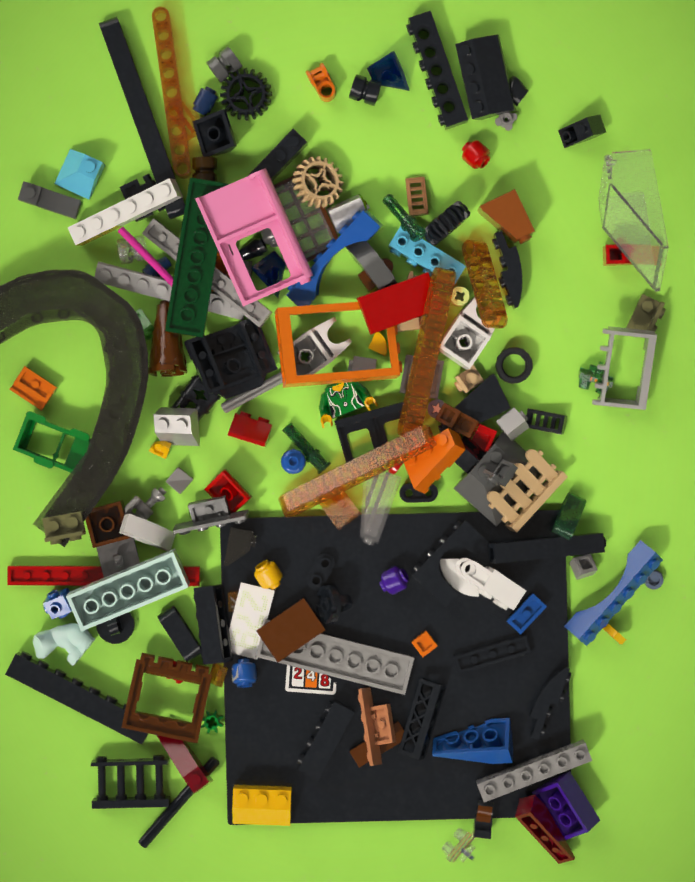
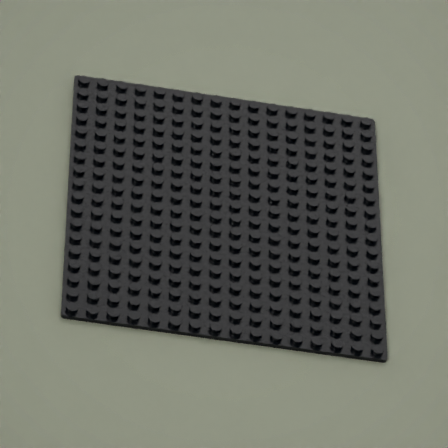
M537 510L518 532L510 531L503 521L498 526H495L480 512L247 518L245 522L239 524L231 522L227 523L226 526L220 527L221 583L224 587L229 628L234 608H231V606H235L231 597L235 601L237 600L241 582L261 587L254 577V572L256 571L255 567L265 560L275 562L283 574L280 585L273 589L275 592L268 620H272L303 598H305L318 617L316 611V604L319 603V597H316L318 590H313L308 586L307 577L317 557L327 553L334 558L335 566L325 585L334 586L339 595H349L353 607L348 611L340 612V616L334 624L321 622L326 629L322 633L414 657L405 695L327 675L336 684V693L329 695L288 692L285 689L287 665L262 658L253 659L232 653L233 660L224 662L228 824L251 825L233 824L232 804L234 785L292 787L290 823L474 819L477 801L483 800L476 780L571 744L569 683L564 685L565 696L563 701H559L558 705L550 704L552 706L551 715L545 719L546 730L544 736L540 735L539 740L530 736L535 718L528 715L538 692L546 681L564 665L569 667L568 629L564 627L567 624L566 556L496 564L488 563L486 565L497 570L526 590L514 610L500 608L493 603L494 598L490 600L480 593L479 597L465 595L457 591L459 595L445 608L412 576L414 573L412 571L413 567L418 562L423 563L427 559L425 555L432 548L436 550L440 545L439 540L445 534L449 536L454 531L452 527L458 520L462 522L465 519L489 543L565 536L564 511ZM461 547L452 548L441 557V559L468 558L486 567L472 552ZM323 560L321 564L323 567H327L329 562ZM439 563L440 574H441L442 578L447 582V580L445 579V577H444L443 574H442V571H441V568H440V563ZM470 565L466 566L465 572L469 571ZM397 566L407 572L409 582L406 589L391 595L387 591L384 592L379 582L383 572ZM318 577L313 578L314 584H318L320 582V579ZM533 593L547 607L520 634L506 620ZM427 630L438 646L422 657L411 641ZM527 634L532 653L458 675L453 655ZM239 659H249L257 667V681L252 684V687L239 688L237 684L232 682V666L238 663ZM425 679L433 683L446 685L424 759L418 760L398 753L399 743L381 754L382 765L370 766L368 762L360 768L358 767L349 750L365 741L364 724L361 720V705L358 701V689L371 688L373 706L390 704L393 723L399 721L405 730L419 680ZM424 684L422 693L426 698L431 695L433 687ZM335 699L354 709L355 713L318 781L299 771L297 761L301 753L305 754L308 747H306L309 738L311 736L315 737L317 733L315 727L320 719L324 720L326 706L329 702L333 703ZM423 702L417 705L416 708L419 716L426 712ZM510 718L513 740L512 763L489 764L434 757L432 755L433 738L453 731L461 732L467 730L468 726L471 725L476 727L485 724V721L489 719ZM418 721L411 725V730L415 735L421 729ZM412 739L406 742L404 750L413 753L415 744ZM571 769L490 800L494 802L492 818H516L519 799L533 795L532 792L558 775L571 772Z

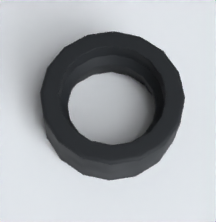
M518 347L508 348L497 357L496 372L503 381L511 384L520 383L531 374L533 368L532 359L524 349ZM511 354L520 355L525 361V370L517 377L507 375L503 369L504 359Z

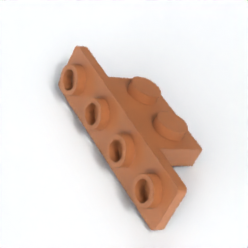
M371 688L358 689V701L362 711L361 720L364 724V740L368 750L367 759L370 766L382 765L379 745L396 742L391 705L373 706Z

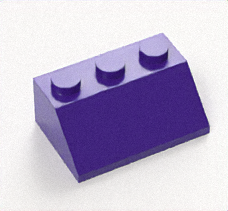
M570 771L556 776L532 792L547 807L565 840L589 832L600 821Z

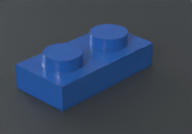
M532 593L506 621L518 633L522 634L547 606Z

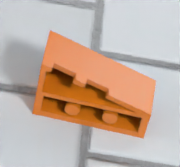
M447 428L401 456L415 490L426 494L431 484L435 480L438 481L442 472L447 467L450 468L466 450L459 433Z

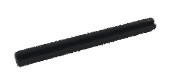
M211 757L204 765L209 775L219 765V761L215 757ZM188 785L140 838L138 843L142 847L147 848L194 794Z

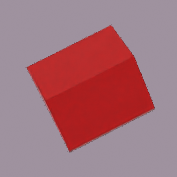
M224 469L204 489L212 498L226 495L230 513L236 512L252 497L227 469Z

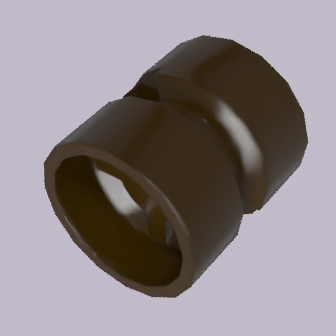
M192 158V169L195 170L192 178L217 182V174L214 173L217 170V158Z

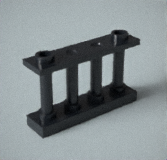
M153 755V758L107 759V756L96 757V760H92L91 766H98L97 798L92 800V809L169 807L171 804L170 796H166L163 787V765H168L169 758H165V755ZM136 765L137 794H135V797H127V794H125V766ZM144 765H155L156 793L154 796L146 797V794H144ZM105 766H117L118 794L116 797H108L106 795Z

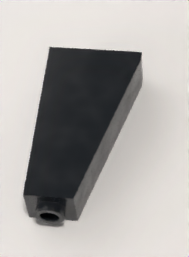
M492 374L454 408L481 423L510 409V406L495 374ZM442 423L438 426L440 432L449 428Z

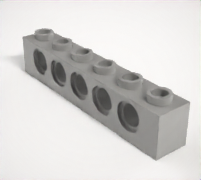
M582 739L476 780L483 802H487L591 762L592 758L586 743Z

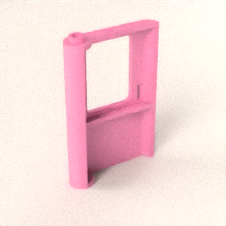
M266 168L195 199L243 306L300 282L303 285L312 281L310 277L313 276V273ZM269 228L287 265L290 277L258 291L254 287L236 242Z

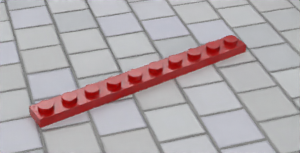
M8 566L7 585L85 586L104 578L101 566ZM183 566L190 582L189 586H200V566Z

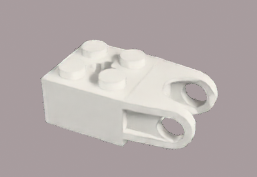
M477 295L456 316L435 347L436 350L465 370L472 367L490 340L502 314L498 310L488 320L480 319L476 313L480 299ZM464 338L466 347L461 346L459 340Z
M335 317L311 328L293 341L297 375L317 373L331 363L352 343L350 338L339 344L332 343L328 339L327 332L333 323L337 321ZM302 352L309 354L307 362L301 360Z
M461 558L456 562V572L479 588L477 590L478 593L490 600L494 598L493 603L500 608L514 610L526 592L525 589L493 568L483 567L468 558ZM470 565L469 571L465 572L466 566Z

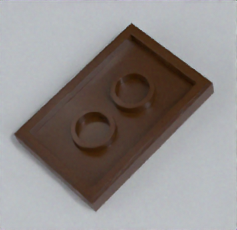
M303 598L257 629L256 632L275 660L280 662L326 629L305 598Z

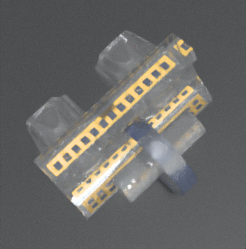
M458 828L453 834L460 841L456 847L450 841H447L441 848L447 855L446 859L453 863L461 854L462 856L459 859L462 862L467 857L471 860L475 858L472 854L475 846L472 844L469 846V844L476 837H473V833Z

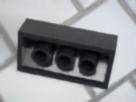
M499 35L474 38L455 44L472 119L484 120L516 110Z

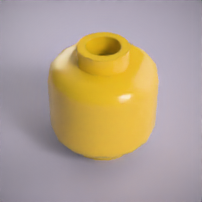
M265 560L255 567L254 577L263 589L270 588L273 590L280 585L283 574L275 562Z

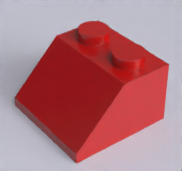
M240 411V414L235 413L228 436L266 447L273 426L269 424L270 420L262 417L255 420L251 418L252 414Z

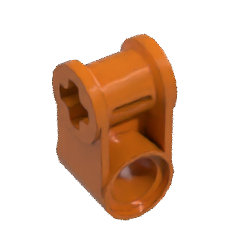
M321 63L319 67L312 71H306V75L319 98L324 102L332 101L336 94L335 87L324 64ZM324 88L332 90V93L327 96L321 92Z

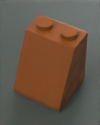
M515 189L480 205L478 208V213L495 228L502 231L513 243L518 241L520 244L527 242L535 232Z

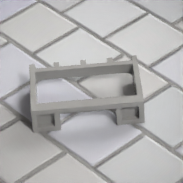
M608 326V329L603 328L602 333L609 334L608 346H600V350L607 352L605 364L597 365V369L604 370L602 383H595L594 386L595 388H601L600 397L593 399L592 404L646 410L657 334L650 330ZM614 335L645 338L643 348L645 355L640 386L637 388L636 401L605 398Z

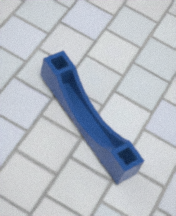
M367 209L362 212L360 210L357 211L352 217L354 221L349 226L346 224L339 231L341 235L338 239L335 240L333 238L326 245L327 251L324 254L320 252L314 258L315 264L310 268L313 276L310 277L312 281L303 285L298 282L287 288L289 292L286 296L297 306L310 305L317 298L322 274L334 255L350 244L368 241L383 226Z
M640 540L629 552L624 574L615 589L597 605L576 612L564 627L587 646L596 638L601 629L607 626L609 620L621 610L624 603L634 595V592L640 585L646 582L647 577L659 567L663 559Z

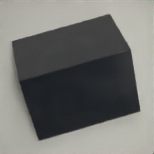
M226 109L219 110L192 122L203 157H213L228 153L237 146Z

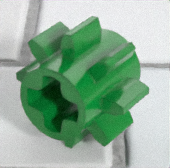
M207 710V717L203 716L204 723L201 725V728L206 727L208 729L207 733L210 730L218 733L217 727H223L224 725L220 722L223 715L218 716L217 710L214 713H210ZM211 717H214L216 722L213 726L209 725L210 721H208Z

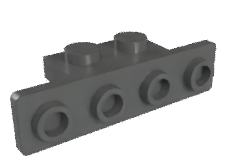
M226 495L190 502L188 508L192 521L176 524L173 528V533L185 535L192 530L204 531L209 527H223L231 522L239 524L245 522L250 513L249 510L230 513Z

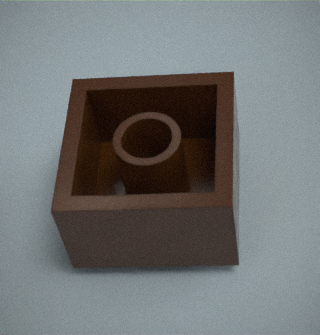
M123 500L83 511L93 548L132 538L119 533L125 515Z

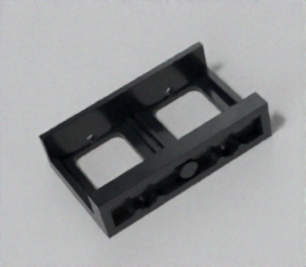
M409 400L334 421L347 465L351 464V468L361 466L362 461L368 459L370 463L379 461L382 455L388 454V458L400 455V450L406 449L409 452L418 445H421ZM403 418L406 421L411 442L407 445L390 448L384 424ZM361 429H368L374 453L355 459L351 454L347 434Z

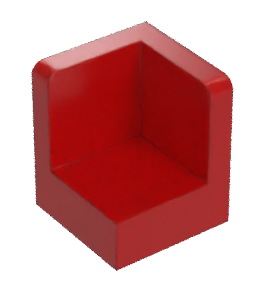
M479 424L472 440L487 452L493 443L497 431Z

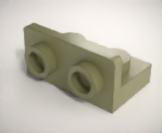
M642 294L626 328L656 332L658 326L655 324L657 319H661L666 309L663 308L665 303Z
M82 511L42 518L46 537L44 539L45 542L50 541L51 545L62 543L64 538H70V541L82 539L81 535L86 534Z

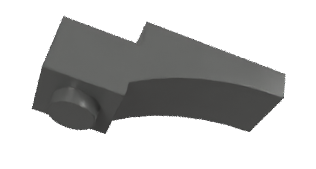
M23 181L18 200L73 219L77 218L82 202L81 200Z

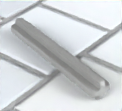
M281 372L265 380L261 387L237 395L222 403L223 411L228 413L282 383Z

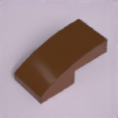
M446 403L442 405L435 418L438 422L469 439L472 438L480 423Z

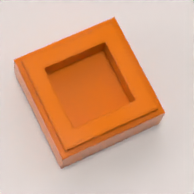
M427 630L411 641L422 657L438 646Z

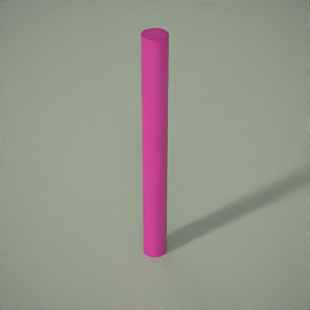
M121 227L118 233L172 287L173 277L124 227Z

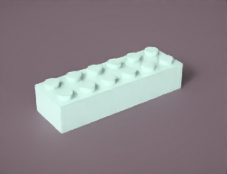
M172 549L70 591L66 598L80 630L84 631L189 587L190 582L176 549Z

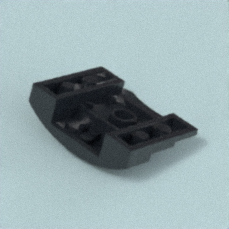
M250 319L240 321L232 327L212 334L204 335V338L194 337L184 342L207 395L216 393L228 399L261 387L266 375L277 370L262 328L258 327Z

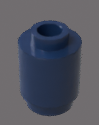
M207 86L205 89L201 88L193 102L194 107L192 109L206 116L207 113L211 112L218 98L215 95L216 91Z

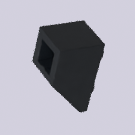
M601 115L586 117L558 130L564 148L607 133Z

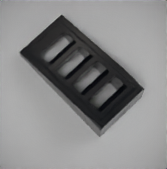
M528 408L526 415L528 420L526 422L529 428L564 434L567 416ZM533 414H537L535 425H531ZM541 415H544L543 426H539ZM549 417H552L551 426L547 428ZM557 418H560L559 427L557 430L555 429Z

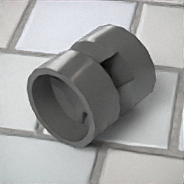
M228 46L219 52V57L214 56L206 62L220 82L227 79L230 72L235 73L242 67L240 61Z

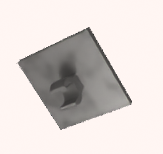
M134 538L96 547L104 577L140 563Z

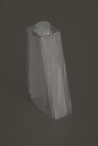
M366 464L363 479L360 538L363 539L362 542L373 546L374 543H379L402 477Z

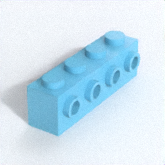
M400 226L388 246L391 248V253L398 257L404 256L407 258V263L414 267L420 266L423 268L422 272H428L430 277H433V275L440 279L439 283L447 288L449 286L454 287L466 267L403 226Z

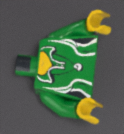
M359 382L331 384L330 387L325 388V392L321 394L319 411L322 428H324L325 422H330L331 426H333L332 419L364 406H366L368 411H371L369 405L374 403L377 407L378 404L367 388Z

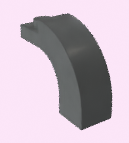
M367 241L356 242L346 246L355 262L365 271L378 290L397 284L391 271Z

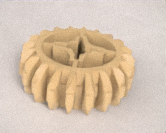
M317 156L315 159L309 157L308 161L303 160L296 167L297 171L293 172V176L296 177L292 180V183L296 184L293 190H298L299 192L296 197H303L302 203L308 201V207H311L313 204L315 208H319L320 205L323 208L327 207L328 204L332 205L334 200L339 198L338 194L343 190L340 186L344 182L339 180L343 174H337L339 167L334 169L332 167L334 162L328 164L327 158L321 161L320 156ZM309 169H318L316 174L306 173ZM317 178H318V181H319V183H320L319 186H318V184L316 183L317 181H315ZM320 190H321V191H325V190L329 191V194H328V195H325V196H319V195H317V193H318Z

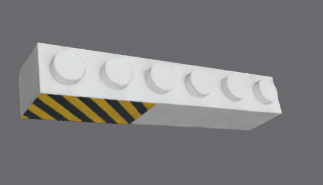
M169 178L68 227V230L75 245L83 246L182 198L183 195L176 180Z

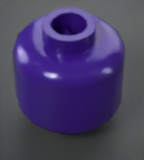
M395 566L381 574V581L379 583L384 592L387 591L394 595L407 588L409 577L403 568Z

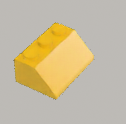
M234 785L232 804L233 824L290 826L292 787Z

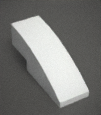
M132 514L124 515L119 531L123 535L135 538L134 540L165 551L171 550L176 535L160 525Z

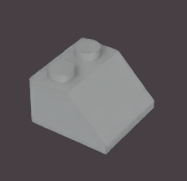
M161 407L153 414L155 434L160 441L170 442L172 445L200 446L197 408Z

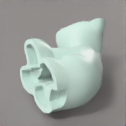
M69 623L38 632L34 635L33 645L36 657L39 659L46 658L57 646L66 649L68 652L67 661L73 666L91 646L95 638L91 636L87 629L81 631L77 623Z

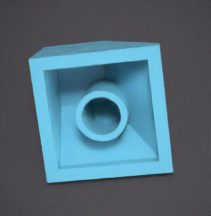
M70 149L54 184L90 200L105 164L86 154Z

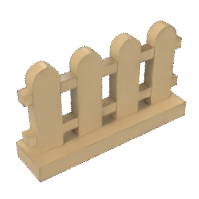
M534 449L527 450L525 453V457L528 460L525 466L521 463L514 464L518 467L513 479H510L505 487L500 485L503 488L500 493L496 491H489L487 493V500L490 502L488 506L491 509L495 507L503 516L501 520L506 523L505 526L510 531L518 532L568 477L563 471L555 470L557 467L554 464L549 465L542 457L544 453L541 450L538 452ZM532 466L541 474L538 479L529 471ZM519 480L529 488L525 493L516 485ZM507 493L516 502L512 507L503 499Z

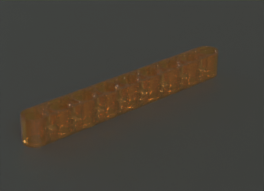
M157 7L152 12V21L173 169L179 178L186 179L192 173L171 17L166 8ZM164 13L166 14V19L158 21L156 19L157 15ZM167 32L169 37L166 40H160L159 35ZM165 51L172 53L169 59L162 58V54ZM167 70L174 71L172 78L164 77ZM170 89L177 90L176 96L172 98L167 96V92ZM178 108L180 113L173 117L170 115V110ZM175 127L182 128V133L178 136L172 134ZM178 146L185 147V152L181 155L175 153V149ZM182 164L188 166V170L184 174L178 172V167Z
M435 267L432 272L397 429L399 436L418 439L421 435L456 279V272Z
M422 425L281 495L278 500L284 516L287 518L296 516L433 448L437 443L430 426Z

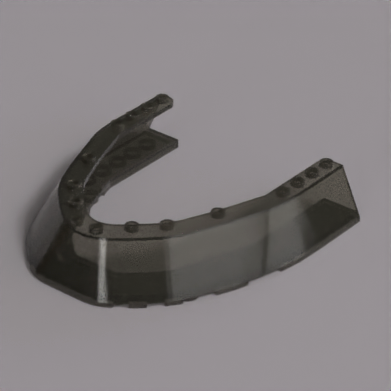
M72 269L46 270L27 274L0 286V344L24 330L39 324L81 320L90 323L97 330L105 361L106 387L99 417L88 450L33 523L44 533L42 518L82 511L83 521H85L111 485L134 438L144 403L149 374L146 339L141 321L135 309L92 275ZM70 538L62 539V543L59 544L65 547Z

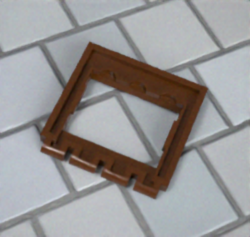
M142 652L140 660L136 659L121 728L198 743L212 675L208 674L210 667L196 664L195 671H191L193 663L177 660L176 667H173L174 659L161 656L158 657L157 663H154L155 655ZM143 673L199 684L192 712V722L135 711L142 689Z

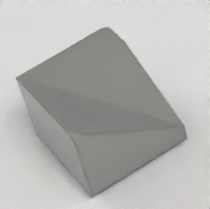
M178 467L165 482L181 494L193 479Z
M591 554L574 557L570 561V566L576 580L592 576L598 570Z

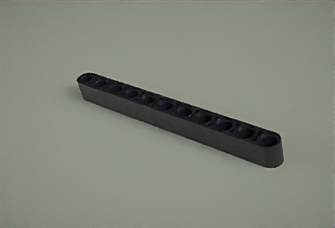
M117 17L100 22V29L156 184L169 178L176 180ZM183 197L165 205L169 219L184 215L185 203Z

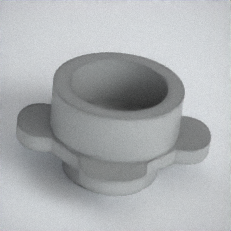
M510 112L501 114L496 118L495 124L510 131L513 128V122L517 120V114Z

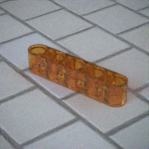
M466 240L462 246V252L482 324L486 328L502 329L507 325L508 318L488 246L483 241Z

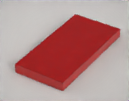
M428 272L357 298L370 335L441 309Z

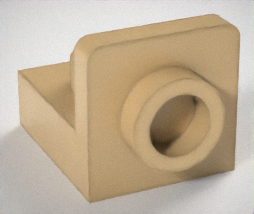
M473 365L470 369L455 377L456 382H454V385L459 392L463 391L466 394L482 383L484 379Z

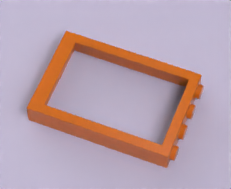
M358 302L277 308L274 313L283 388L396 379L402 373V362L398 359L400 345L399 342H396V335L398 334L397 325L386 329L391 368L297 375L290 315L361 309Z

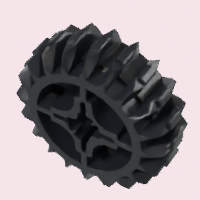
M244 68V74H241L238 69L236 77L232 73L229 74L232 79L231 81L228 79L224 80L228 86H221V89L226 91L220 93V97L226 98L221 102L222 105L229 104L225 109L226 112L232 109L230 114L232 117L238 113V120L242 119V115H245L246 121L249 120L248 115H252L253 120H255L256 112L260 116L263 115L260 110L261 108L266 111L268 110L264 103L271 104V100L266 98L272 96V92L266 91L271 86L270 84L264 85L267 82L266 77L260 80L262 73L259 72L254 76V69L248 74L247 68ZM244 80L253 81L260 87H248ZM239 82V92L230 97L232 88ZM243 86L245 87V90L248 93H251V95H249L250 103H248L245 96L241 97V94L244 95ZM262 92L260 102L253 107V98ZM233 102H244L248 109H240Z
M456 201L423 230L425 239L432 245H437L470 216V211L461 201Z

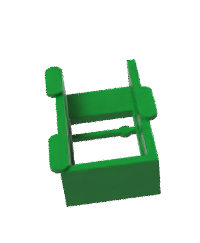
M28 411L13 450L34 458L35 463L44 467L53 468L55 466L75 475H81L94 439H91L90 435L74 428L71 430L65 429L46 421V418L42 415ZM36 423L63 433L57 450L53 454V459L27 449ZM67 434L75 437L66 462L63 464L56 461V459L59 457L58 453Z

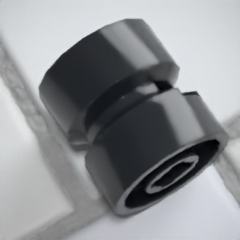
M356 74L349 98L356 101L363 99L365 104L375 106L382 82L373 79L367 81L366 77Z

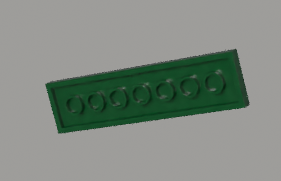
M196 178L189 179L165 327L166 332L204 338L218 249L195 199L229 185L227 183Z

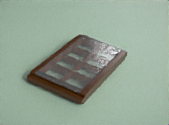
M292 176L275 184L274 187L306 260L310 262L320 252L324 254L328 249L326 245L333 238L337 240L338 235L325 208L321 205L319 208H315L314 204L308 207V201L302 203L303 197H296L299 192L298 190H293L296 184L292 183V180L296 177Z

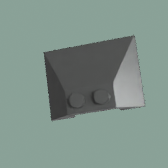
M503 431L492 443L491 448L469 473L463 476L453 489L492 524L498 526L503 516L495 507L491 509L488 506L490 502L487 500V493L489 491L500 493L503 488L499 484L495 486L488 482V477L483 471L486 469L494 472L502 459L513 464L521 463L525 466L528 462L525 457L526 451L514 440L510 441ZM534 466L529 469L537 479L541 476ZM521 480L516 483L524 493L529 489ZM508 493L503 497L511 507L516 503Z

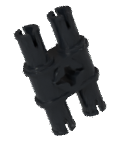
M197 374L191 377L190 382L181 390V395L170 408H177L179 405V408H185L189 402H194L195 408L198 410L199 422L204 414L210 413L209 410L220 400L221 396L216 393L207 395L201 378ZM194 389L200 392L204 390L205 392L203 395L205 396L207 401L205 399L203 400L202 398L197 400V394L194 391Z

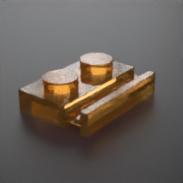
M339 483L326 491L323 496L316 499L338 530H341L344 525H347L361 514Z

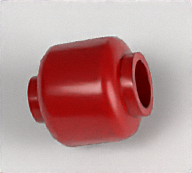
M478 140L469 141L462 148V159L473 169H482L490 161V150Z

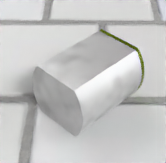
M358 194L328 207L327 211L335 230L339 233L346 224L349 226L354 221L352 217L357 211L360 210L362 212L365 209L370 211V207L363 197Z

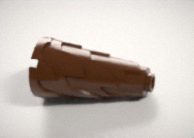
M166 300L160 301V304L157 305L148 368L149 375L157 376V371L160 372L161 377L187 374L181 334L165 331L170 302Z

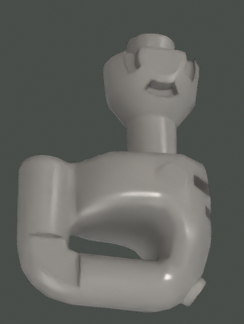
M162 487L158 490L154 488L151 498L146 503L138 496H134L125 506L124 514H132L147 520L154 513L151 507L156 502H162L166 499L163 496L166 491Z

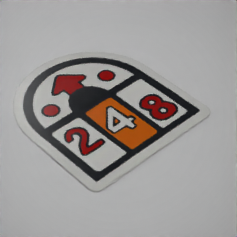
M287 665L286 691L329 695L336 693V683L328 675Z

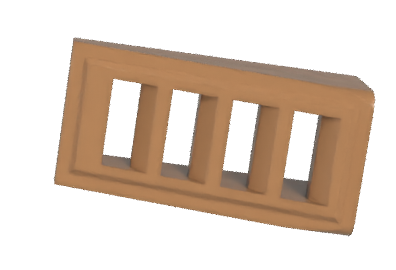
M406 178L409 217L428 215L425 178ZM421 183V186L410 187V184ZM422 190V194L411 195V191ZM422 198L423 201L412 202V199ZM423 205V209L412 208V206Z

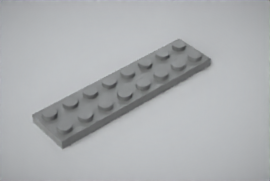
M265 619L264 625L268 623L270 620ZM321 633L278 663L405 695L414 657ZM260 638L256 657L277 662Z

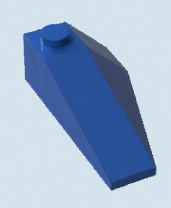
M510 718L489 719L485 721V724L476 727L471 725L468 726L467 730L461 732L453 731L433 738L432 755L434 757L489 764L512 763L513 740Z

